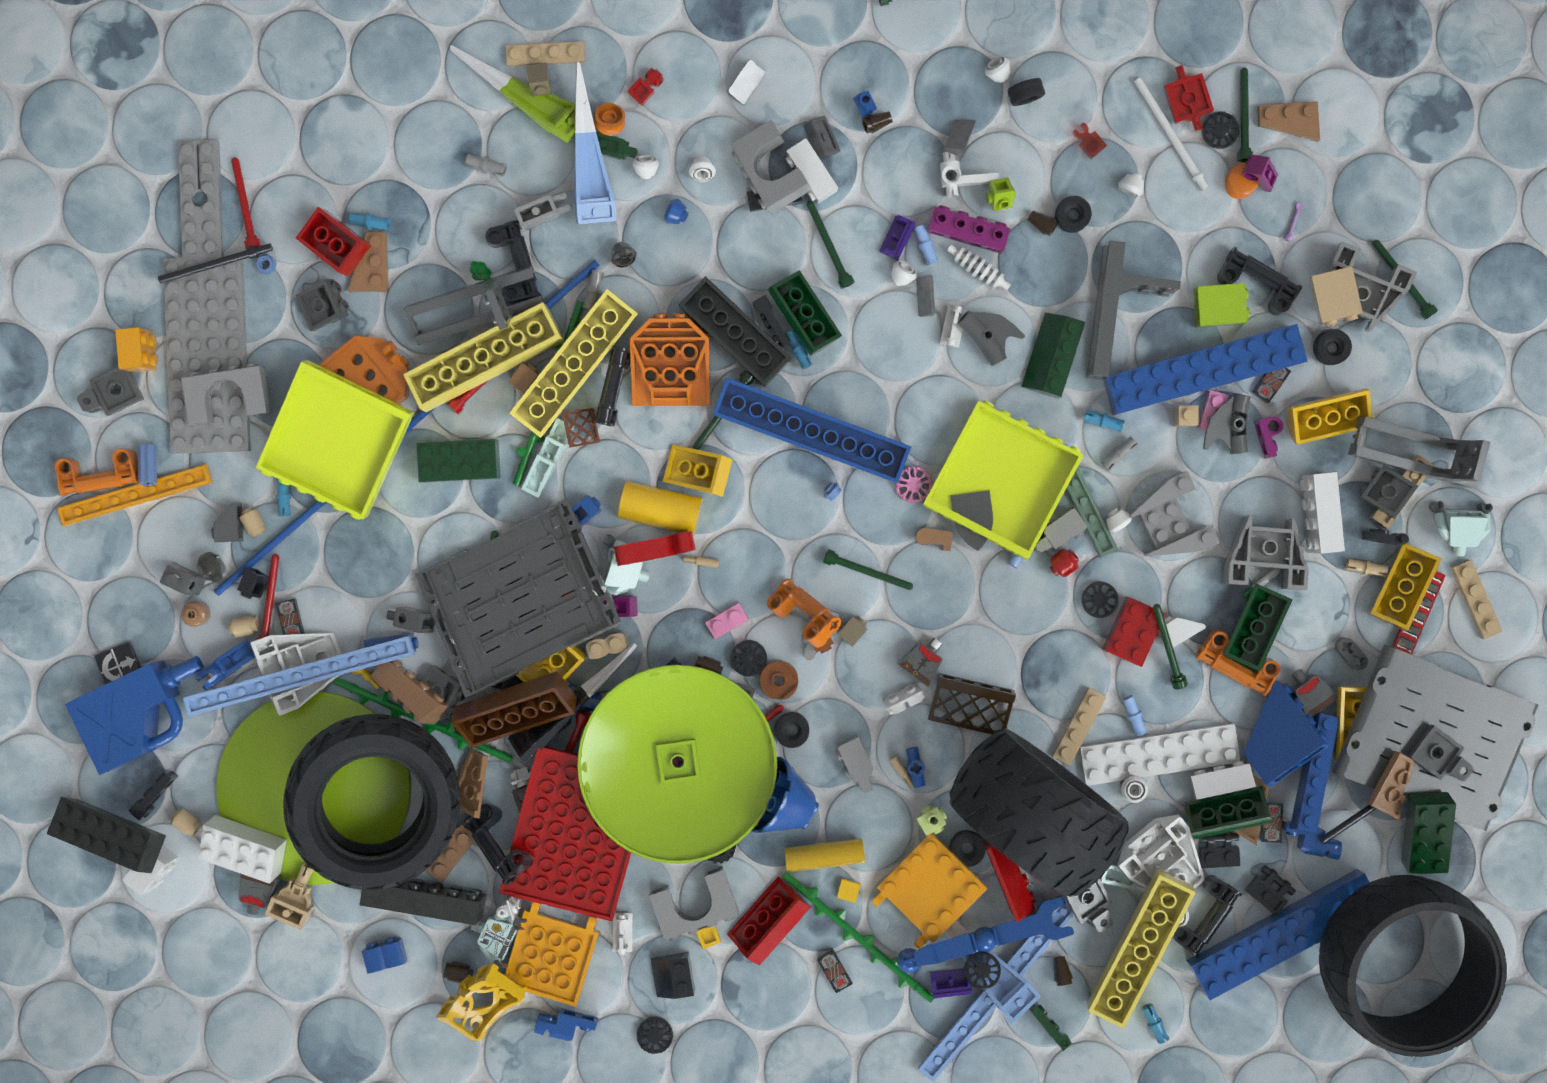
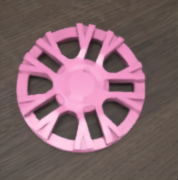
M917 466L903 469L902 474L906 472L909 475V479L906 480L900 476L899 480L906 481V485L899 484V482L895 483L898 495L910 503L923 501L927 498L932 488L930 475L927 471ZM910 470L914 471V477H911ZM917 470L923 472L920 478L916 476ZM927 477L928 480L921 483L920 479ZM922 484H929L928 490L923 489ZM906 487L907 491L901 494L899 488ZM920 489L925 493L924 496L918 492ZM908 491L912 492L909 499L906 498ZM914 492L918 494L919 499L913 500Z

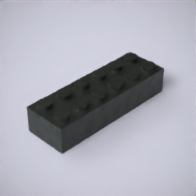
M706 276L679 304V307L764 388L792 358Z
M68 797L60 798L47 831V835L142 873H152L166 835L81 800Z
M413 879V881H407L390 888L379 890L363 889L359 905L477 925L483 917L486 894L478 889L467 891L462 890L463 888L460 886H451L449 888L444 887L442 883L433 882L432 884H426L424 880Z

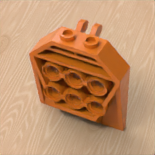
M667 313L654 314V317H650L630 338L632 406H710V337L690 317H685L684 313H674L673 317H668ZM648 346L653 347L656 351V354L652 357L648 356L645 352ZM672 346L675 349V355L667 356L665 348ZM692 346L695 349V354L687 356L684 352L685 347ZM653 370L656 373V379L649 380L646 377V371ZM673 370L676 378L673 380L667 379L665 372ZM685 371H694L695 378L688 380L685 377Z
M354 336L319 364V366L336 374L343 370L345 373L344 378L381 395L380 388L386 386L388 391L383 397L399 405L409 397V385L403 374L410 371L408 367L410 363L403 355L397 354V347L391 340ZM361 355L363 362L360 365H356L355 359ZM373 370L375 378L369 381L367 375Z

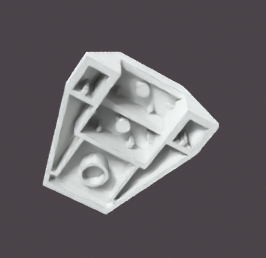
M334 633L269 635L250 643L262 676L341 655ZM338 676L270 694L278 715L280 716L298 709Z
M1179 814L1152 820L1124 843L1117 863L1130 880L1144 888L1148 887L1157 868L1193 885L1194 889L1205 881L1190 828Z

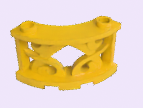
M494 963L484 965L477 969V974L473 977L468 975L458 985L460 989L454 996L450 995L436 1018L441 1022H445L469 1040L481 1041L486 1035L488 1028L498 1016L510 1007L519 1005L523 1001L527 987L525 985H517L497 971L499 967ZM493 991L492 1004L473 1008L472 994L474 992L488 993ZM466 1000L469 1001V1004H468L467 1009H466V1003L463 1004ZM453 1018H462L461 1025L454 1021ZM468 1018H470L471 1028L474 1022H478L472 1032L464 1027Z

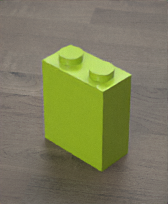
M1245 283L1198 286L1193 289L1196 328L1243 325L1248 322L1250 310L1246 306V300H1248L1249 293L1248 289L1245 288Z

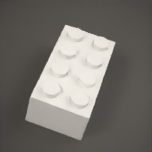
M1337 472L1302 475L1300 489L1304 494L1302 508L1306 514L1304 519V528L1308 534L1306 548L1309 550V553L1319 554L1345 551Z
M215 815L203 825L198 859L270 884L281 873L286 839Z

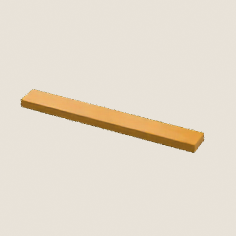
M208 464L157 478L156 485H132L57 507L62 526H68L213 483Z

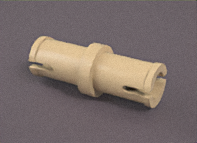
M1348 558L1345 570L1360 572L1366 576L1371 574L1386 578L1388 565L1371 563L1370 560L1360 561Z

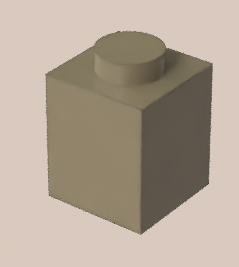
M547 63L527 65L528 81L532 96L552 94Z
M851 616L837 634L853 647L868 630L865 627L867 623L859 616L856 618Z

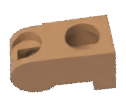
M921 528L916 532L915 539L921 545H928L930 543L942 545V550L951 551L953 532Z

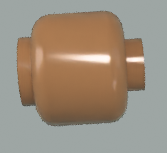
M202 601L189 602L181 611L184 623L192 627L207 623L211 614L207 604Z

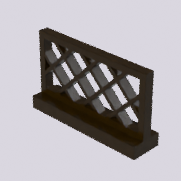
M939 673L928 720L992 735L997 730H993L990 723L997 719H1000L1002 722L1001 729L1007 728L1016 693L1015 690ZM940 688L948 689L951 696L942 701L939 696ZM965 693L968 694L971 700L961 705L956 697ZM954 698L959 707L949 712L945 703ZM980 698H986L990 704L980 709L975 701ZM1000 702L1008 703L1007 709L1000 714L994 706ZM973 703L978 711L968 717L963 708ZM941 705L947 712L942 717L933 716L935 709ZM992 707L997 716L987 721L983 712ZM962 710L966 718L960 722L955 721L952 715ZM980 714L985 723L980 726L973 725L971 719Z

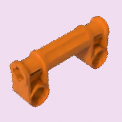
M117 449L112 455L115 470L81 476L80 465L76 459H59L55 463V471L60 495L67 496V494L75 492L80 494L122 487L128 483L138 484L136 453L132 449ZM124 452L127 454L126 462L122 460V454ZM67 462L70 465V469L68 472L65 470V464Z
M791 579L784 580L767 600V607L780 618L788 616L795 606L810 616L812 620L804 627L803 637L816 648L822 647L841 625V619L838 616H833L828 608L823 606L803 588L794 585V581Z
M1219 629L1210 631L1204 643L1198 649L1195 659H1201L1210 664L1211 668L1244 685L1248 689L1252 688L1260 692V695L1265 697L1280 673V665L1273 659L1266 658L1261 670L1253 672L1222 654L1229 642L1227 634ZM1221 634L1222 641L1215 644V636ZM1273 663V670L1266 672L1267 664Z

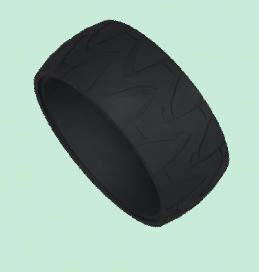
M1393 875L1374 880L1354 891L1352 895H1349L1337 907L1322 934L1319 948V968L1330 1001L1343 1020L1367 1041L1389 1052L1410 1057H1425L1450 1051L1474 1037L1494 1015L1502 999L1501 996H1503L1507 979V962L1505 951L1497 932L1489 919L1470 899L1439 881L1415 875ZM1422 911H1446L1458 915L1465 939L1463 959L1453 982L1440 997L1418 1011L1401 1016H1378L1360 1010L1356 995L1357 972L1367 948L1380 932L1395 921Z

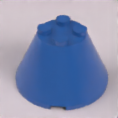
M777 756V776L774 791L767 803L765 813L758 824L752 829L754 833L798 828L805 829L813 813H816L819 804L816 802L813 791L790 763L782 757Z

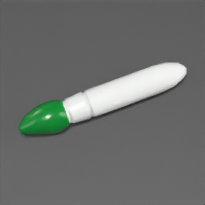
M1272 569L1256 583L1265 586L1279 574L1281 569ZM1254 585L1244 591V599L1250 596Z

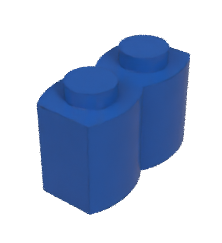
M396 936L385 939V943L378 944L376 941L366 944V948L361 952L367 974L400 966L408 961L402 938L396 939Z

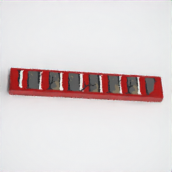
M1436 571L1409 630L1399 628L1392 644L1393 648L1412 655L1445 579V574Z

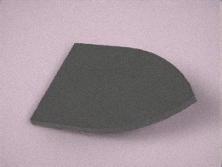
M990 490L951 496L952 510L990 531L992 530L993 512ZM954 522L962 539L970 547L979 551L988 538Z

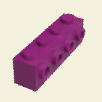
M939 205V207H934L927 232L1002 254L1010 228L1006 227V224L1002 222L990 223L987 222V218L976 216V218L969 217V214L966 212H952L949 207Z

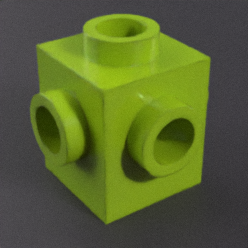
M1009 177L990 180L989 192H986V200L988 204H991L993 211L1013 208V199H1016V193Z

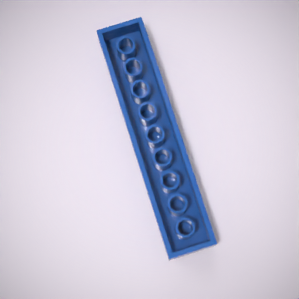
M1298 324L1113 374L1109 377H1104L1103 381L1114 416L1308 361Z
M727 377L713 413L717 417L895 483L899 482L912 447Z
M1356 869L1283 908L1277 916L1272 914L1199 953L1198 958L1193 956L1186 960L1204 995L1209 1000H1212L1321 942L1326 924L1330 917L1333 916L1337 907L1349 895H1352L1354 891L1370 883L1365 873Z

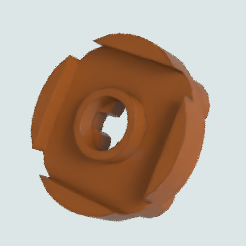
M781 660L769 663L761 672L760 686L762 691L772 699L783 700L789 698L795 693L798 686L797 671L791 664ZM776 675L784 677L783 685H776L774 683Z

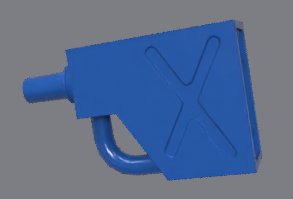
M198 656L175 666H166L164 660L149 663L65 704L99 775L134 761L171 742L179 735L183 726V716L175 697L180 695L177 686L180 685V681L204 669V665ZM164 703L170 715L171 725L168 730L157 735L159 708Z

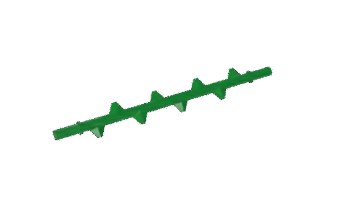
M577 300L572 317L569 319L570 323L564 340L569 337L579 323L584 304L582 301ZM558 344L552 347V349L557 352L562 344ZM531 431L526 446L516 449V452L521 457L520 464L518 463L519 467L513 481L514 485H521L535 443L544 442V436L540 438Z
M338 677L333 681V684L350 691V693L357 694L360 704L370 700L390 709L391 716L400 717L403 715L414 720L415 715L407 713L403 706L389 701L388 692L386 691L376 695L356 686L355 683H349ZM451 721L446 725L438 722L435 724L421 723L425 725V730L429 734L437 730L457 739L458 749L460 750L469 745L462 735L455 730ZM488 743L475 747L490 754L491 757H497L508 763H511L513 756L496 749V747L489 746Z
M787 871L783 874L782 878L793 886L796 892H800L816 906L815 915L817 917L827 915L844 930L842 938L844 941L854 938L872 953L871 963L882 962L898 975V987L903 988L909 985L913 988V991H917L928 1002L931 1003L934 1000L933 995L920 985V982H917L909 974L899 969L897 957L890 959L873 945L874 936L872 934L863 936L844 920L846 914L844 909L834 912L817 897V887L807 889L803 886V883H800Z

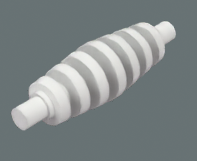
M950 245L947 251L954 255L955 262L959 259L962 260L960 264L962 268L965 263L969 266L966 269L968 273L971 268L975 269L971 276L975 278L979 272L981 276L978 280L982 281L984 277H987L986 284L989 285L993 281L992 287L1000 286L1006 291L1009 289L1011 284L1004 280L1003 277L1005 275L1001 273L998 276L997 268L993 272L990 270L993 264L989 263L987 267L983 266L987 259L983 258L979 263L977 260L980 255L976 254L974 258H971L972 251L969 250L965 254L966 248L958 249L954 245Z

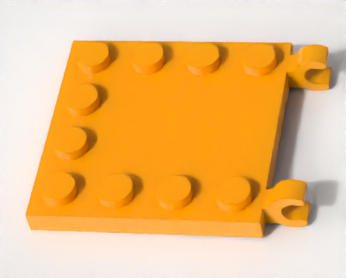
M931 833L877 886L880 892L871 902L878 907L887 897L922 932L914 942V945L920 949L928 939L934 943L988 887L944 843Z
M532 902L531 909H525L522 918H526L527 922L521 923V926L525 930L517 932L505 976L519 986L525 985L527 987L526 992L577 1007L599 935V931L594 930L597 918L589 916L587 926L584 927L538 913L541 904Z

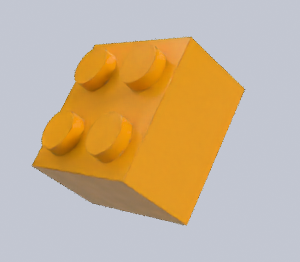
M139 327L115 329L119 369L130 372L156 370L158 357L155 354L156 337L153 332Z

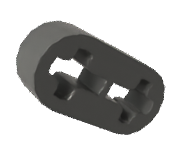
M1343 637L1336 641V651L1352 669L1363 670L1367 667L1368 658L1352 639ZM1343 642L1349 643L1347 647L1351 651L1350 653L1347 650H1342ZM1353 655L1357 658H1361V665H1354L1356 660L1352 657Z

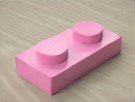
M1212 390L1208 391L1199 429L1206 430L1209 418L1228 400L1229 395Z
M740 603L705 623L714 639H717L749 619Z

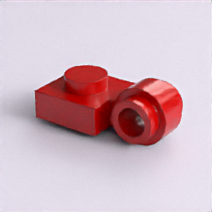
M651 68L645 74L646 81L639 77L627 93L643 106L655 93L651 86L659 87L664 81L663 75L657 69Z

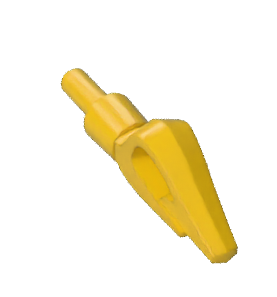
M366 669L351 672L355 675L361 674L365 681H369L377 690L381 687Z

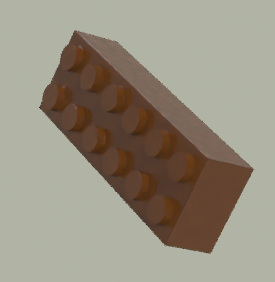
M556 671L456 705L451 723L471 748L573 715L575 714L577 697L559 672Z

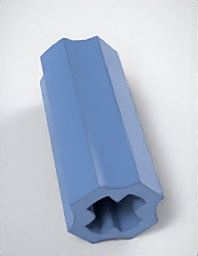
M140 444L138 446V484L141 486L157 484V446H154V444Z

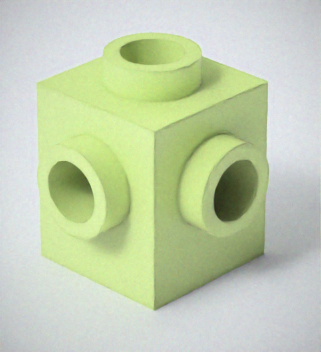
M931 805L921 810L922 814L915 817L926 836L931 833L936 835L943 831V826L946 825L945 819H947L942 808L938 809L936 806L931 807ZM934 817V822L930 823V819Z

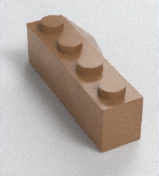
M398 659L379 664L371 677L386 692H392V698L396 702L405 705L403 709L407 713L415 715L413 719L417 723L435 724L448 707L444 702V698L440 694L429 690L430 686L427 683L417 680L415 678L417 675L414 672L404 669L402 667L403 663Z

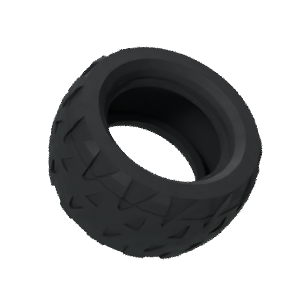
M364 714L349 717L328 726V728L315 735L295 759L287 778L283 799L286 830L301 858L322 877L341 886L359 890H379L394 887L417 877L427 870L440 857L451 841L456 830L461 807L459 781L455 767L444 747L434 736L419 725L409 720L386 714ZM365 757H383L402 764L416 777L423 791L422 805L413 824L398 837L376 844L355 842L341 835L327 819L322 804V795L331 777L346 764Z
M1006 728L997 730L973 750L960 768L949 792L952 808L980 836L1030 875L1057 892L1069 897L1080 895L1105 874L1117 858L1129 832L1126 818L1103 797L1046 753Z

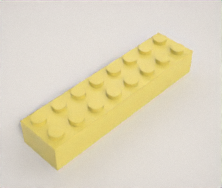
M606 289L510 410L509 414L541 438L638 313Z
M542 302L513 317L507 328L499 330V327L496 326L403 375L419 408L428 412L565 340L548 306Z
M1156 869L1087 1001L1089 1012L1123 1029L1125 1028L1196 893L1193 885L1161 869Z

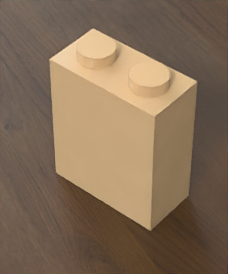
M1352 266L1314 275L1309 278L1319 324L1325 323L1326 326L1338 324L1337 320L1344 318L1346 322L1358 319L1357 315L1363 313Z

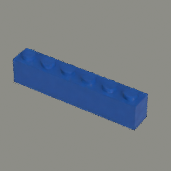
M1322 713L1313 716L1316 721L1314 726L1318 731L1322 730L1328 738L1326 742L1329 747L1302 765L1290 829L1307 834H1317L1339 723L1338 717Z

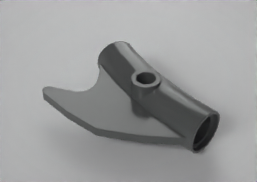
M967 311L957 323L979 346L991 366L1007 358L1005 354V341L1008 337L1025 338V335L1013 323L998 314Z
M1233 393V396L1209 418L1205 431L1204 450H1208L1216 439H1220L1228 447L1230 454L1248 452L1247 417L1250 396Z

